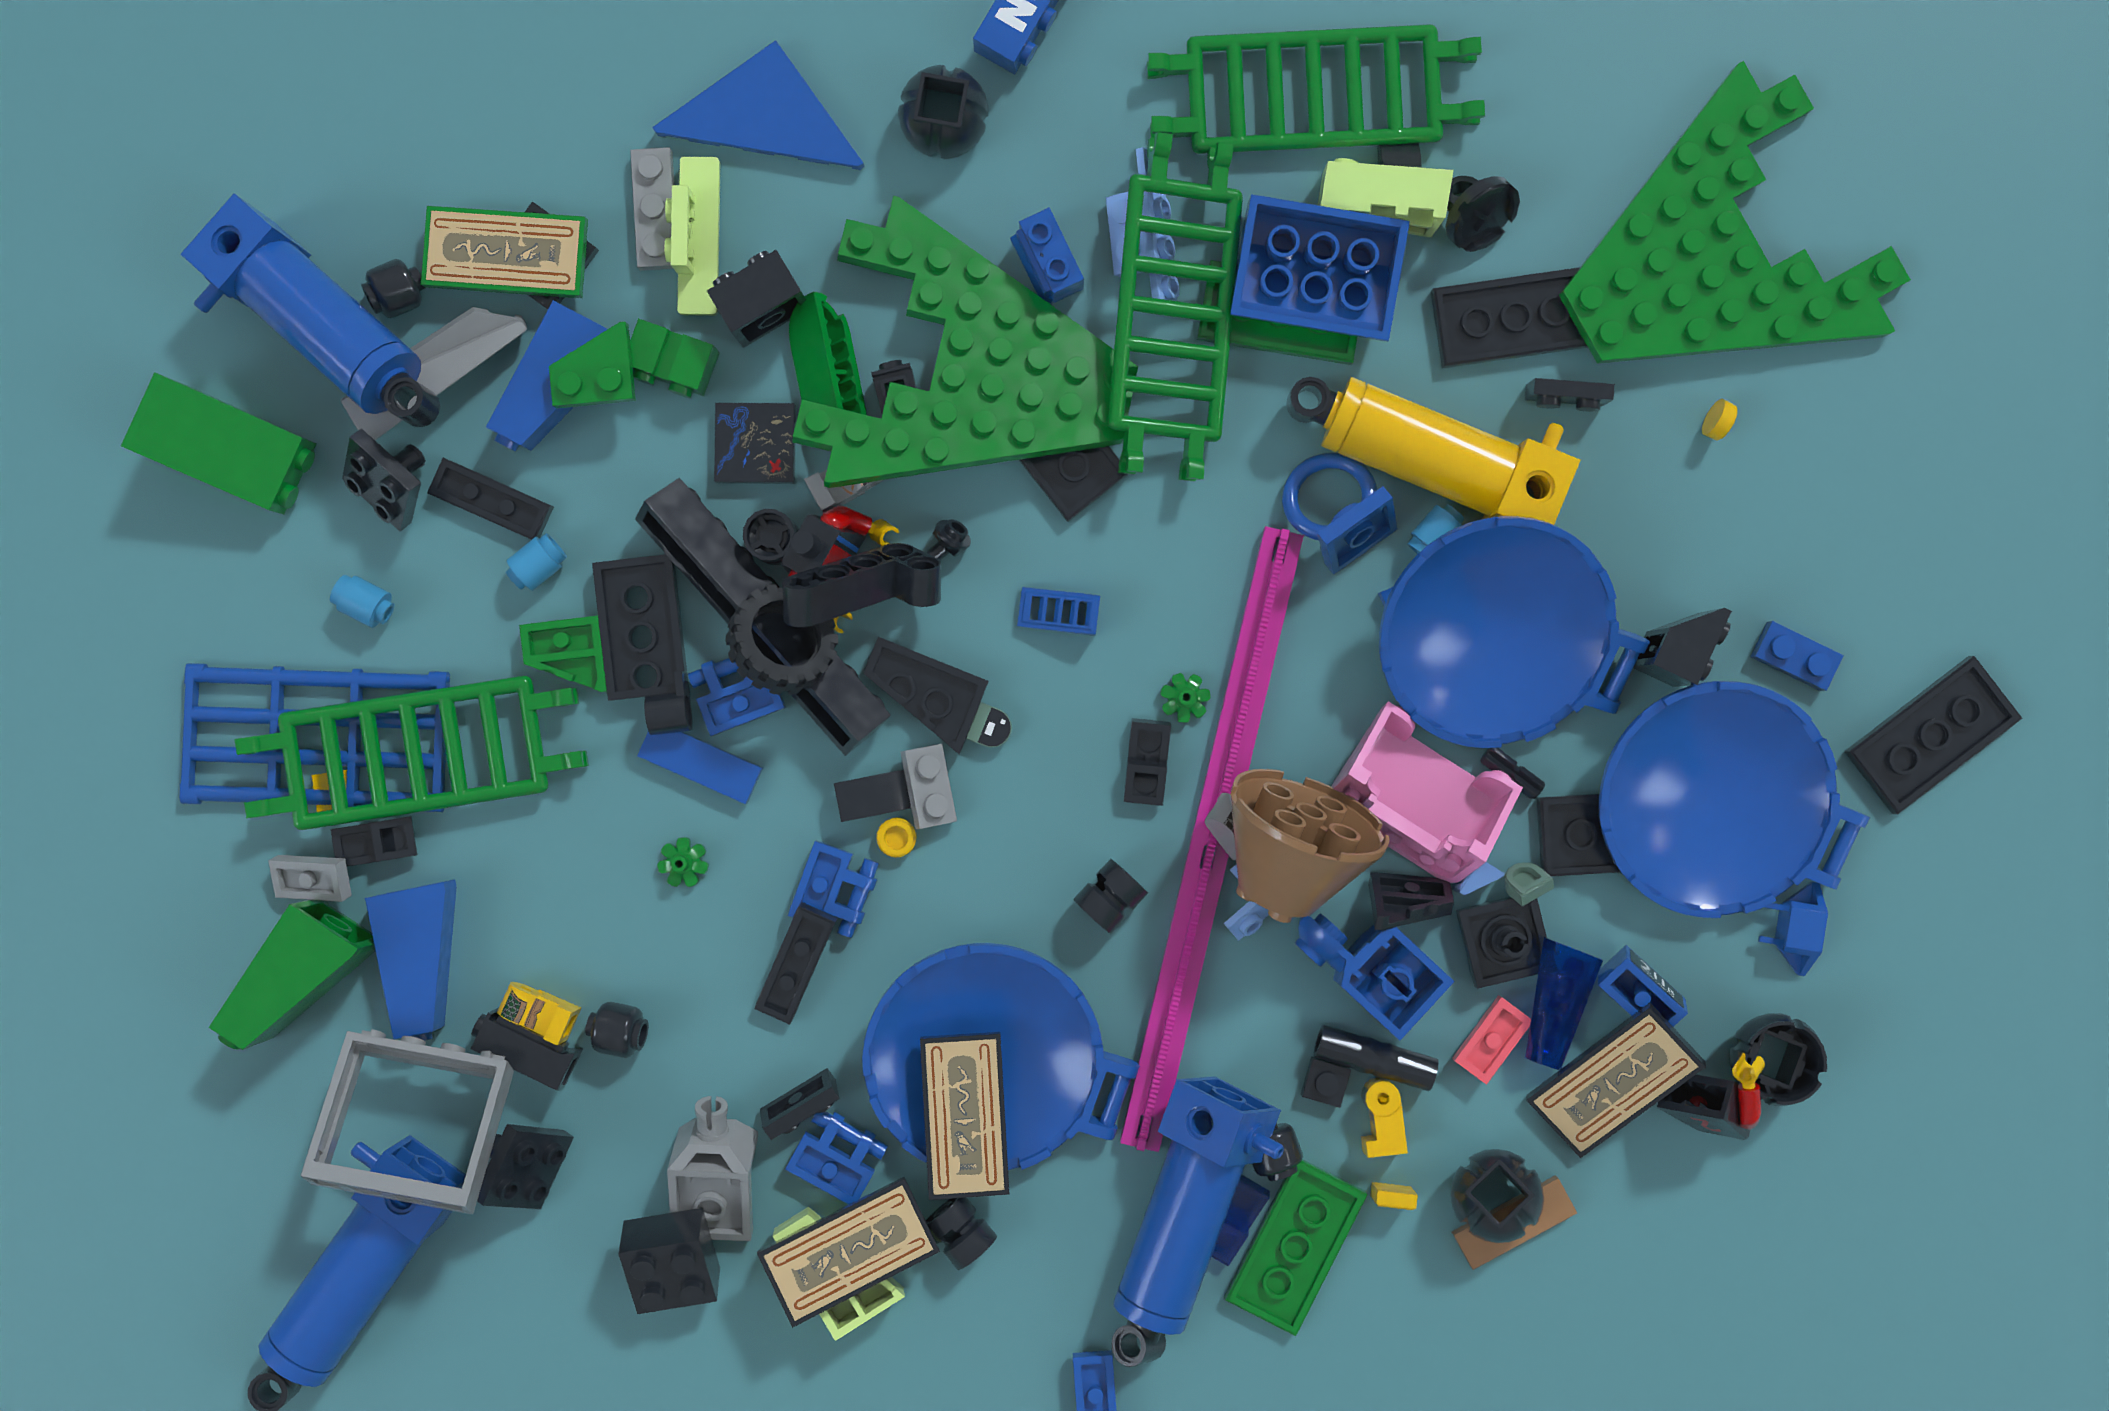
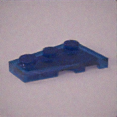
M1544 937L1525 1058L1556 1070L1562 1069L1603 963L1602 959Z

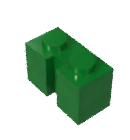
M638 318L630 340L634 379L650 385H654L655 380L670 384L669 391L686 398H691L692 393L704 396L720 353L713 344L672 332L667 328Z

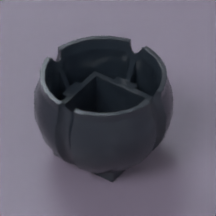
M945 65L927 67L914 75L902 90L900 97L904 104L898 108L900 126L910 144L923 154L932 157L937 152L943 159L959 157L972 149L983 136L986 129V124L983 120L985 121V118L988 117L986 95L975 78L964 70L955 67L954 70L948 71ZM927 89L962 95L957 123L922 117Z
M1767 1013L1746 1022L1735 1034L1737 1039L1736 1046L1730 1047L1729 1050L1731 1071L1742 1053H1745L1746 1062L1752 1066L1766 1033L1789 1043L1775 1079L1761 1073L1756 1079L1755 1083L1760 1086L1761 1099L1768 1105L1788 1106L1803 1102L1811 1097L1822 1085L1818 1080L1819 1073L1827 1072V1055L1815 1031L1805 1022L1799 1019L1792 1020L1790 1016L1782 1013ZM1734 1077V1079L1736 1080V1082H1737L1738 1084H1740L1741 1082L1738 1081V1080Z
M1491 1149L1473 1154L1469 1157L1470 1164L1467 1167L1460 1166L1452 1181L1450 1195L1456 1218L1460 1223L1466 1222L1469 1224V1232L1473 1236L1487 1242L1507 1243L1522 1238L1526 1235V1226H1535L1543 1211L1544 1191L1537 1172L1534 1169L1528 1170L1524 1164L1525 1159L1510 1151ZM1496 1167L1526 1197L1500 1223L1470 1193Z

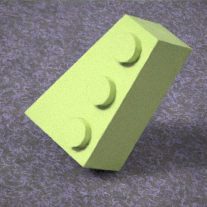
M1338 158L1334 161H1328L1325 166L1317 205L1410 221L1408 234L1431 238L1446 218L1454 170L1364 164L1352 159Z
M807 1207L775 1227L773 1238L775 1241H778L821 1219V1217L810 1207ZM890 1277L819 1315L836 1341L904 1298V1287L894 1278Z

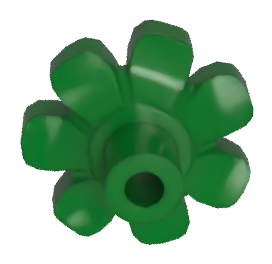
M1182 673L1173 675L1171 678L1173 686L1163 685L1160 691V695L1168 699V702L1162 706L1163 712L1166 715H1172L1177 712V721L1179 723H1188L1191 713L1196 718H1201L1206 713V708L1201 702L1208 701L1211 698L1209 689H1199L1202 679L1198 675H1191L1188 681L1185 680ZM1184 694L1189 696L1188 701L1183 700Z
M688 837L678 838L677 847L672 843L665 844L661 849V853L667 859L659 861L657 867L660 873H670L667 883L674 887L679 886L682 880H684L687 887L698 884L699 878L696 873L705 874L709 867L706 861L700 860L706 854L705 847L702 844H696L691 848V840Z

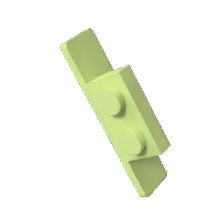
M681 157L679 185H672V198H666L665 202L666 221L671 223V238L665 239L666 262H671L672 268L678 274V313L680 315L715 316L718 314V309L707 293V290L714 287L712 283L719 277L720 161L717 157Z

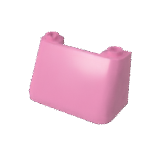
M1388 701L1376 715L1331 787L1364 805L1383 823L1380 831L1384 837L1385 835L1389 836V848L1436 878L1450 883H1458L1486 863L1523 787L1512 781L1506 773L1499 770L1485 771L1477 777L1463 770L1412 737L1411 735L1416 727L1415 722L1402 707L1395 706Z

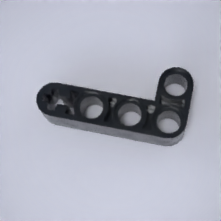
M892 543L788 576L782 581L784 622L794 627L813 626L894 597L916 607L934 606L941 601V562L939 559L911 545Z

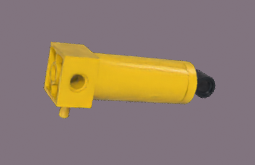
M1353 377L1349 378L1343 392L1330 390L1325 382L1319 378H1302L1296 382L1287 397V410L1292 418L1303 423L1316 422L1323 425V428L1326 429L1321 443L1322 447L1484 513L1482 519L1499 516H1520L1542 520L1554 525L1581 461L1578 458L1556 450L1564 431L1563 426L1559 424H1549L1542 443L1527 438L1519 445H1516ZM1303 391L1312 392L1318 399V407L1314 409L1302 407L1298 400V394ZM1526 485L1533 490L1534 498L1527 493Z

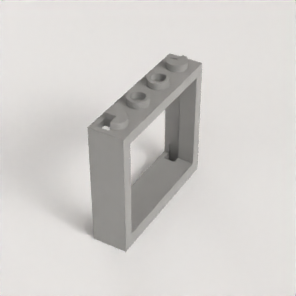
M371 1029V1032L362 1030L361 1034L347 1031L301 1177L311 1185L473 1214L513 1077V1068L508 1061L504 1060L505 1056L494 1055L491 1051H481L479 1056L465 1053V1048L449 1043H442L440 1048L425 1046L426 1042L424 1040L411 1036H402L401 1041L387 1039L385 1033ZM365 1056L493 1079L462 1188L331 1164Z

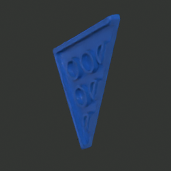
M776 40L652 127L660 137L669 136L719 147L722 145L740 148L749 152L773 156L776 154L827 165L830 163L848 166L856 170H861L865 167L860 157Z

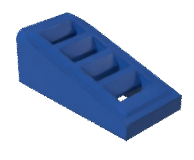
M1022 587L1017 627L1095 636L1100 595ZM1032 597L1040 598L1037 620H1030ZM1048 599L1056 600L1053 622L1045 621ZM1064 601L1071 602L1069 624L1061 623ZM1079 603L1087 604L1085 625H1077Z

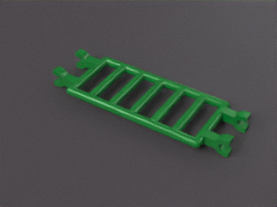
M1431 24L1192 36L1187 40V54L1148 53V79L1188 74L1190 117L1151 116V138H1155L1157 132L1173 134V138L1191 137L1192 150L1197 154H1208V149L1210 147L1215 148L1218 142L1234 144L1233 152L1434 143L1440 141L1443 137V124L1479 125L1480 118L1485 117L1484 100L1442 104L1439 63L1452 61L1476 63L1477 55L1482 53L1481 37H1469L1457 41H1438V30ZM1423 41L1427 127L1403 128L1399 42ZM1383 43L1388 129L1364 130L1360 44ZM1344 45L1348 131L1325 132L1320 46ZM1305 47L1309 132L1285 134L1281 48ZM1265 49L1270 129V134L1246 135L1242 50ZM1226 51L1230 136L1207 137L1203 52Z
M1157 132L1155 138L1148 139L1147 175L1134 174L1129 180L1108 426L1113 430L1124 431L1123 450L1120 456L1118 473L1134 475L1136 472H1143L1144 456L1142 450L1144 434L1184 439L1183 459L1180 464L1178 480L1194 482L1196 479H1204V441L1217 442L1222 436L1232 315L1230 313L1237 270L1243 194L1237 189L1227 188L1228 172L1234 144L1218 142L1215 148L1210 147L1207 154V165L1209 168L1207 185L1167 178L1168 158L1171 152L1173 134ZM1144 191L1226 204L1225 227L1142 215ZM1148 232L1222 243L1221 267L1140 256V233ZM1137 271L1219 283L1218 305L1214 307L1136 296ZM1133 312L1216 323L1214 346L1131 335ZM1130 351L1212 362L1211 384L1206 386L1129 376ZM1126 391L1209 402L1207 426L1124 415Z
M518 676L281 713L278 717L280 733L234 739L237 755H249L282 749L289 796L245 802L246 819L292 812L294 826L299 830H307L543 793L548 788L546 772L589 766L587 750L544 756L537 710L579 704L577 688H564L534 694L532 679L528 676ZM518 693L531 779L507 782L494 696ZM478 699L491 785L468 788L455 702ZM439 705L452 791L428 795L415 708ZM399 711L412 797L388 801L375 714ZM359 717L372 803L349 807L336 720ZM319 723L332 810L309 813L296 726Z

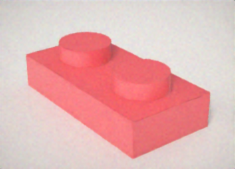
M1498 995L1452 1059L1487 1085L1533 1023V1020Z

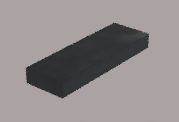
M444 457L427 491V494L531 540L535 536L541 537L554 508L552 505Z
M801 902L754 1009L789 1025L792 1023L837 921V917Z

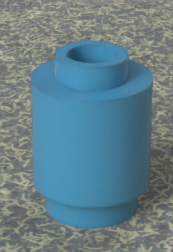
M1449 504L1444 508L1435 505L1411 532L1412 538L1407 545L1416 554H1419L1427 545L1440 536L1462 526L1465 518Z
M546 533L541 538L535 536L506 560L510 568L505 572L519 589L522 590L526 586L533 591L562 567L561 562L567 558V555L549 534Z
M343 575L336 582L330 594V603L336 605L337 611L371 628L376 627L379 623L385 624L394 611L395 605L391 602L392 594L358 576L351 578Z

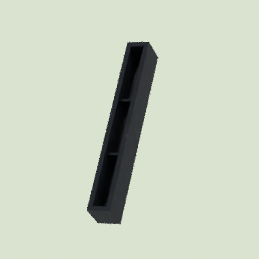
M680 477L643 502L635 520L727 624L741 602L747 599L751 592L758 588L762 591L765 586L776 584L777 588H779L777 582L772 577L767 576L754 562L751 553L745 547L740 546L729 534L722 520L713 516L701 502L697 492L688 487ZM761 614L752 622L751 632L755 645L765 657L774 663L793 667L804 665L811 658L812 645L809 635L803 627L787 625L782 614ZM837 654L827 671L811 688L807 690L802 688L799 693L791 695L845 756L876 732L891 716L885 709L882 700L866 688L859 680L856 671L851 666L845 664Z

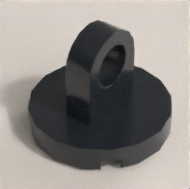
M1470 176L1452 178L1447 207L1449 214L1445 226L1447 237L1458 248H1463L1468 252L1487 248L1499 240L1505 233L1502 228L1509 220L1512 223L1516 218L1520 204L1518 190L1504 177L1491 176L1481 180ZM1462 193L1460 197L1455 196L1456 194Z

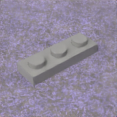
M670 147L630 150L637 268L640 271L673 269L671 262H666L664 252L665 239L671 238V223L666 221L665 202L666 198H672V185H675L673 152Z

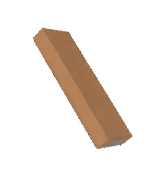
M1556 1175L1542 1182L1544 1191L1542 1214L1535 1226H1526V1235L1522 1238L1507 1243L1487 1242L1473 1236L1469 1232L1470 1226L1468 1223L1452 1231L1472 1270L1577 1214ZM1520 1194L1490 1210L1489 1213L1500 1223L1526 1197Z

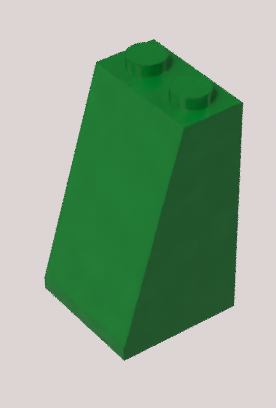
M154 372L121 447L269 511L284 515L286 510L291 508L297 500L299 494L297 486L303 473H306L314 462V448L317 443L188 385Z
M306 900L289 904L208 1028L219 1034L218 1039L221 1043L236 1050H244L274 1038L375 952L372 933L322 900Z

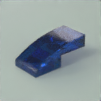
M1244 1175L1240 1177L1212 1254L1214 1259L1226 1266L1230 1265L1248 1238L1249 1228L1270 1198V1191Z

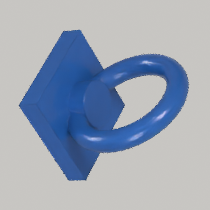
M1339 453L1318 454L1300 463L1286 480L1282 494L1284 513L1290 524L1298 532L1308 538L1319 541L1324 564L1333 575L1397 530L1393 497L1384 486L1377 490L1373 475L1363 463ZM1340 469L1348 472L1358 481L1361 488V502L1352 503L1344 507L1334 516L1329 525H1320L1310 521L1303 515L1298 504L1300 487L1310 475L1317 471Z

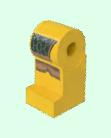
M510 982L497 1013L512 1023L521 1025L544 1036V1040L558 1046L568 1040L581 1007L540 989L536 990L525 984Z
M1372 1078L1364 1084L1361 1094L1363 1103L1369 1109L1372 1135L1361 1136L1363 1153L1368 1158L1407 1154L1399 1090L1386 1079Z

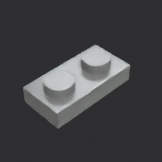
M942 744L900 752L915 830L956 822V812Z
M277 855L268 860L276 898L342 902L352 896L344 858Z

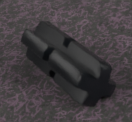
M1488 748L1481 757V763L1491 771H1502L1512 781L1523 787L1521 793L1528 798L1535 799L1543 791L1545 782L1524 766L1518 767V762L1501 749Z

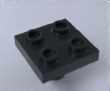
M361 428L349 437L342 479L354 495L363 497L373 507L381 520L391 523L399 531H402L412 523L421 482L412 473L418 468H422L426 460L422 452L412 444H408L403 450L392 456Z
M1512 897L1456 910L1475 988L1479 989L1555 970L1537 898L1524 906H1521Z
M507 1124L503 1134H496L489 1157L491 1160L486 1168L477 1202L482 1206L541 1209L574 1137L565 1130Z

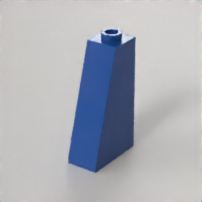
M553 300L486 425L488 429L498 433L494 441L515 452L519 445L532 451L573 409V407L555 408L552 406L549 366L603 333L607 328Z
M455 879L365 898L393 1040L402 1038V1036L416 1037L424 1041L433 1038V1031L445 1026L457 889Z

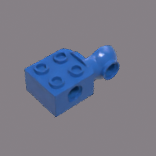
M1320 913L1315 919L1310 916L1300 917L1298 925L1299 938L1295 944L1319 967L1327 962L1335 970L1333 980L1399 1041L1455 982L1397 927L1375 930L1374 925H1372L1346 950L1342 945L1348 938L1324 915Z

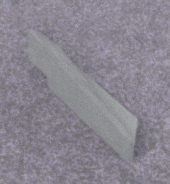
M472 307L410 348L421 360V372L417 382L433 391L437 396L527 330L525 320L521 315L511 317L490 313L487 309ZM348 396L341 399V403L358 430L362 428L374 440L402 421V419L393 415L388 410L378 414L365 413ZM417 396L410 400L408 409L414 406Z

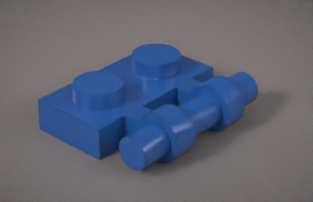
M729 658L717 663L713 660L701 664V669L688 673L693 688L706 683L709 687L710 694L696 700L710 736L720 734L786 708L782 695L769 693L770 689L764 687L761 690L751 685L753 681L747 676L743 678L744 681L724 688L721 678L737 672L739 668L736 662L732 663Z
M816 840L788 916L793 918L801 902L806 903L830 915L841 918L842 921L837 933L852 938L857 924H862L865 915L862 909L869 890L874 891L877 882L874 876L879 863L864 858L860 871L856 872L848 869L853 853ZM843 881L854 885L847 905L836 902Z
M826 1111L816 1113L811 1122L825 1129L819 1139L806 1131L785 1170L841 1201L851 1204L860 1199L875 1171L874 1168L862 1162L866 1153L881 1160L888 1145L875 1139L876 1134L866 1129L862 1132L844 1122L845 1117L836 1112L833 1115ZM835 1135L856 1146L851 1156L830 1145Z

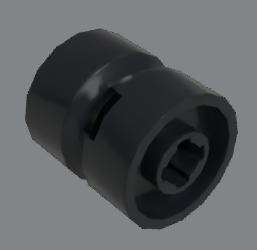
M763 509L755 512L747 519L743 527V541L746 549L754 557L769 565H781L782 559L791 544V538L799 528L784 513L776 509Z
M1112 858L1096 874L1098 881L1095 884L1087 883L1073 899L1095 922L1110 934L1126 918L1124 910L1126 908L1134 909L1148 894Z
M967 1198L948 1199L926 1219V1223L936 1243L945 1244L943 1252L957 1270L963 1269L975 1261L997 1238L995 1232L983 1218L976 1219L974 1217L976 1209Z

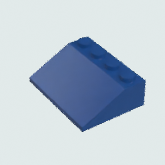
M1251 194L1245 214L1230 315L1388 342L1410 221Z

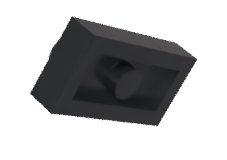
M1534 378L1526 384L1525 400L1537 401L1536 406L1539 408H1560L1561 403L1576 404V410L1599 411L1600 406H1604L1614 400L1615 384Z
M824 1069L760 1108L762 1128L770 1140L781 1134L792 1132L799 1126L800 1122L815 1113L825 1112L835 1101L840 1099L836 1079L829 1069Z

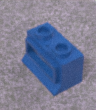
M1050 207L1019 221V230L1010 237V240L1037 295L1052 305L1083 290L1084 277Z

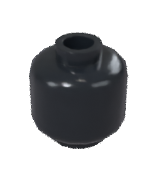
M393 259L368 270L365 277L366 283L361 284L374 313L382 312L387 318L397 317L419 307L422 301L420 291L426 289L421 285V275L417 268L414 266L408 269L405 263L399 259Z
M606 1002L601 1005L596 1013L592 1012L589 1015L585 1033L586 1036L591 1037V1045L595 1051L628 1058L636 1050H642L647 1039L649 1023L647 1019L643 1018L642 1011L637 1007Z
M1276 1123L1270 1138L1283 1145L1284 1151L1282 1156L1278 1159H1273L1263 1154L1262 1162L1252 1164L1256 1174L1263 1177L1267 1176L1268 1181H1277L1295 1174L1298 1171L1297 1165L1303 1159V1152L1293 1127L1287 1123Z

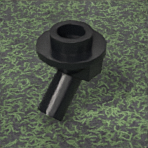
M953 519L938 521L932 533L938 542L925 553L939 560L949 553L953 556L961 555L971 544L967 528L961 522Z

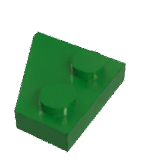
M627 322L615 324L549 366L553 407L567 408L636 401L629 324Z
M598 615L519 625L524 665L582 684L599 692H607Z

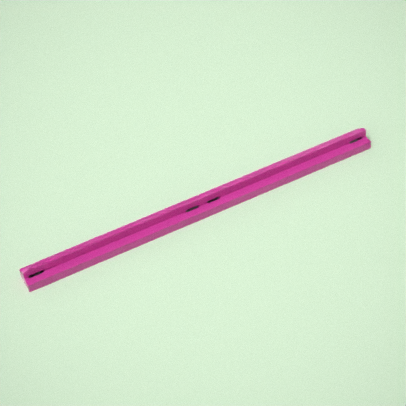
M1265 526L1263 529L1138 1061L1140 1067L1136 1078H1134L1121 1133V1144L1134 1146L1136 1150L1140 1151L1147 1149L1159 1152L1163 1135L1158 1132L1176 1082L1228 861V854L1205 825V818L1215 806L1221 793L1231 794V787L1237 775L1249 770L1304 535L1292 533L1290 530L1283 528L1280 530ZM1276 539H1279L1274 561H1272ZM1207 845L1202 868H1199L1204 846ZM1141 1115H1143L1139 1136H1136L1140 1123Z

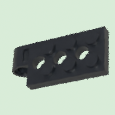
M666 554L592 563L608 701L645 697V719L650 735L691 731L693 725L675 564ZM635 587L644 588L648 595L647 603L640 609L631 608L627 601L628 593ZM640 626H646L652 632L650 645L643 649L637 648L632 641L634 630ZM645 665L652 666L657 674L654 685L649 688L640 686L636 678L638 670Z

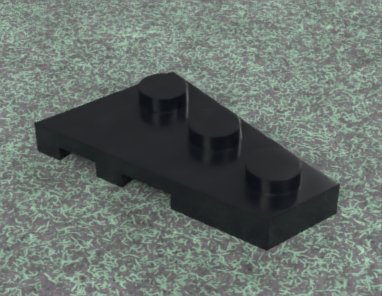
M878 637L863 674L960 755L989 681Z

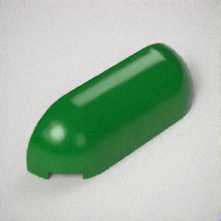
M813 291L804 296L806 301L801 306L799 302L796 304L789 323V341L801 401L806 400L867 415L851 333L844 314L837 315L832 306L826 302L827 296L825 294Z

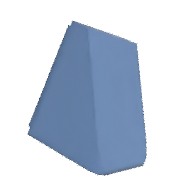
M1486 862L1462 881L1454 883L1452 890L1462 895H1467L1498 880L1505 874Z

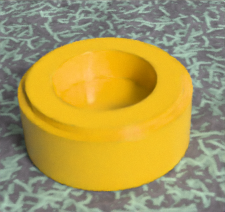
M1724 399L1716 401L1704 419L1702 434L1715 441L1724 438L1736 420L1737 406Z
M899 817L891 818L879 827L876 837L877 844L884 854L890 857H902L914 848L917 841V833L912 823Z

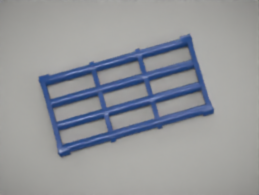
M187 663L184 679L185 702L180 802L182 804H201L202 801L251 802L289 796L288 788H280L281 764H284L282 749L249 755H237L236 747L197 746L198 722L270 724L269 734L280 733L278 726L279 715L284 712L297 710L284 709L285 685L350 688V702L363 700V688L432 690L450 687L449 672L430 671L429 674L363 672L362 669H352V672L285 670L283 666H274L273 669L208 667L207 664ZM199 683L271 685L270 709L198 706ZM436 705L435 714L416 713L418 729L435 730L434 753H422L424 769H433L432 793H428V795L445 792L446 750L439 705ZM399 713L375 714L377 728L401 729ZM359 717L336 720V727H349L348 751L340 750L342 766H347L346 792L348 805L352 807L371 804L370 791H359L360 767H366L364 751H361ZM319 723L304 726H319ZM299 749L301 765L325 766L323 750ZM381 752L383 768H407L404 752ZM196 761L268 764L267 787L195 785ZM305 789L308 805H331L329 790ZM387 791L388 801L412 797L411 792ZM444 808L424 812H443Z

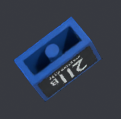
M1627 945L1618 951L1598 971V986L1631 1016L1648 1003H1651L1674 1027L1688 1014L1686 999Z

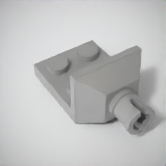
M711 1096L703 1097L695 1104V1115L697 1118L679 1127L667 1169L670 1213L703 1208L712 1240L751 1241L753 1234L751 1167L758 1141V1131L736 1119H727L728 1104L722 1097L716 1096V1112L712 1111Z

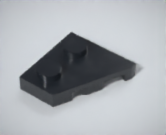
M1370 873L1368 886L1375 930L1389 929L1452 914L1454 899L1450 882L1434 877Z

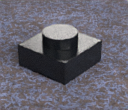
M1311 1056L1301 1096L1341 1108L1351 1069Z

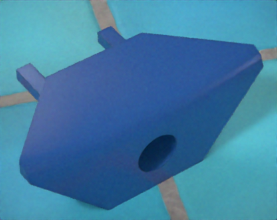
M1810 882L1781 904L1772 903L1765 906L1764 908L1779 910L1775 938L1759 936L1758 942L1775 944L1796 975L1805 976L1823 949L1828 910L1820 883Z

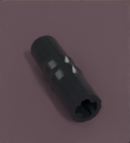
M1327 1025L1321 1026L1314 1047V1057L1426 1091L1432 1089L1438 1071L1439 1061L1437 1058Z

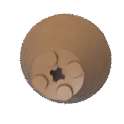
M1272 769L1248 770L1237 775L1231 787L1238 874L1236 893L1241 898L1255 902L1268 909L1269 916L1274 920L1289 923L1292 917H1307L1313 914L1385 854L1390 838L1388 835L1384 837L1380 831L1383 823L1368 808L1352 797L1308 777H1305L1303 783L1283 779L1284 771Z

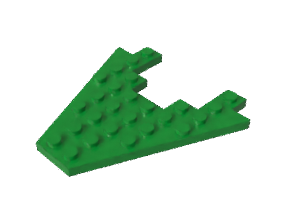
M1745 62L1738 63L1561 291L1559 297L1597 364L1880 338L1895 332L1878 298L1909 282L1911 279L1892 246L1824 283L1806 249L1771 267L1734 201L1736 197L1755 188L1766 180L1748 146L1805 116L1814 109L1796 75L1761 92Z
M893 196L885 228L846 219L837 261L914 280L906 316L944 325L930 390L925 391L890 382L882 418L806 400L801 401L792 442L831 451L824 487H841L1113 446L1122 443L1124 431L1113 430L1108 426L1114 349L900 197ZM1129 360L1128 375L1136 376L1138 366ZM1126 391L1124 413L1126 416L1129 415L1133 392Z

